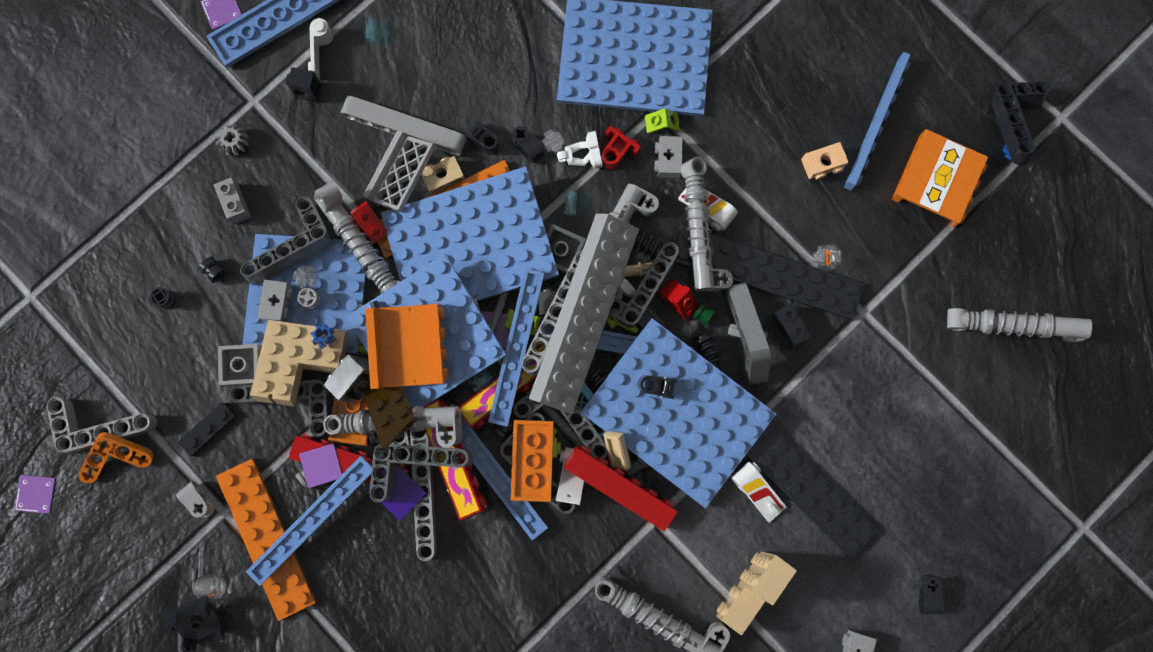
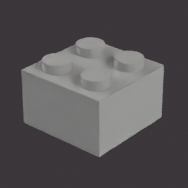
M259 344L218 346L219 385L227 388L236 385L253 384L262 346Z

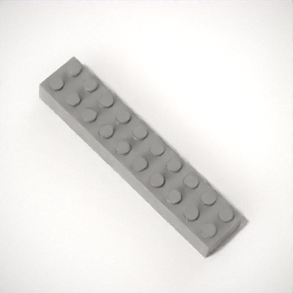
M610 214L595 215L529 399L573 414L637 237L638 228Z

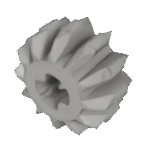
M226 124L225 130L220 128L221 134H216V138L219 139L216 141V145L220 147L219 150L222 153H226L231 157L233 153L235 156H239V151L245 152L243 147L249 146L247 142L249 136L245 134L243 128H239L236 124L232 128Z

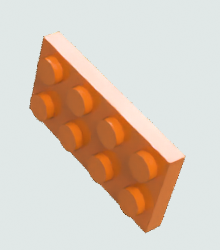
M514 420L511 501L551 502L553 421Z

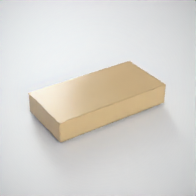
M606 431L603 435L611 468L618 467L621 470L628 471L631 468L624 434Z

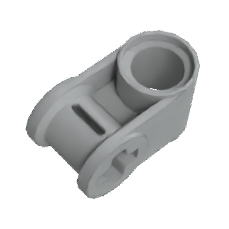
M195 481L188 483L176 494L178 500L188 509L192 516L206 518L214 513L213 502H211L200 485Z

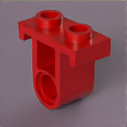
M609 126L606 130L605 138L609 139L611 137L612 139L602 152V165L608 170H613L619 166L629 151H632V156L636 158L641 146H639L635 139L626 137L619 128ZM613 155L616 159L609 161L606 157Z
M366 201L350 212L373 244L387 235L386 228Z
M670 279L657 292L667 304L680 313L684 320L693 316L699 308L691 289L686 285L683 287L674 279Z

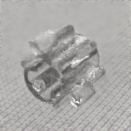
M552 130L544 133L545 139L541 141L548 153L553 151L554 154L560 152L562 145L565 143L561 134L558 131L554 133Z
M302 265L298 267V271H294L293 279L296 280L295 284L302 289L314 287V283L318 282L319 275L316 274V270L312 266Z

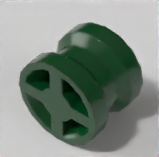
M702 302L693 318L701 320L702 324L706 325L714 314L715 309L707 307L706 303Z

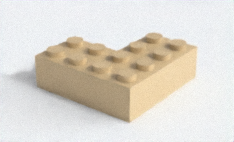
M268 320L250 396L259 402L274 404L275 401L280 405L295 407L303 369L328 373L334 372L340 365V361L346 357L350 339L347 332L334 329L335 333L333 335L337 341L331 343V348L326 346L321 350L318 344L314 345L312 343L314 338L310 334L316 330V326Z
M762 551L760 554L756 553L751 560V567L748 570L745 569L740 575L739 579L741 581L737 586L734 585L730 589L728 600L722 602L716 610L718 612L716 617L741 636L765 602L774 605L797 571L777 555Z

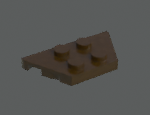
M403 387L363 388L361 391L383 451L387 452L390 449L389 445L396 438L400 439L405 434V431L411 428L417 421Z

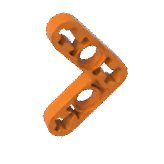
M103 432L97 436L78 476L84 483L95 482L108 456L144 468L151 464L154 455L149 448ZM103 440L108 441L104 449H101L100 446ZM119 447H127L130 452L126 454L121 453ZM95 454L100 455L102 461H94L91 456ZM142 455L146 456L144 460L140 459ZM91 466L94 469L91 475L89 476L87 475V472Z

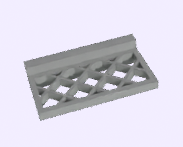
M397 131L368 184L363 197L373 205H381L402 212L436 146L433 143L409 137ZM413 143L414 148L409 150L411 144ZM425 147H428L426 152L420 155L419 151ZM416 153V158L409 161L408 157ZM403 159H404V160H405V164L402 165V166H400L401 163H402V161H403ZM418 163L417 169L412 172L411 167ZM407 169L408 174L401 178L400 173ZM396 175L397 180L391 183L394 176ZM409 180L408 186L403 188L402 183ZM398 186L399 191L392 194L391 189ZM387 192L388 197L383 199L385 193ZM401 197L398 205H394L393 200Z

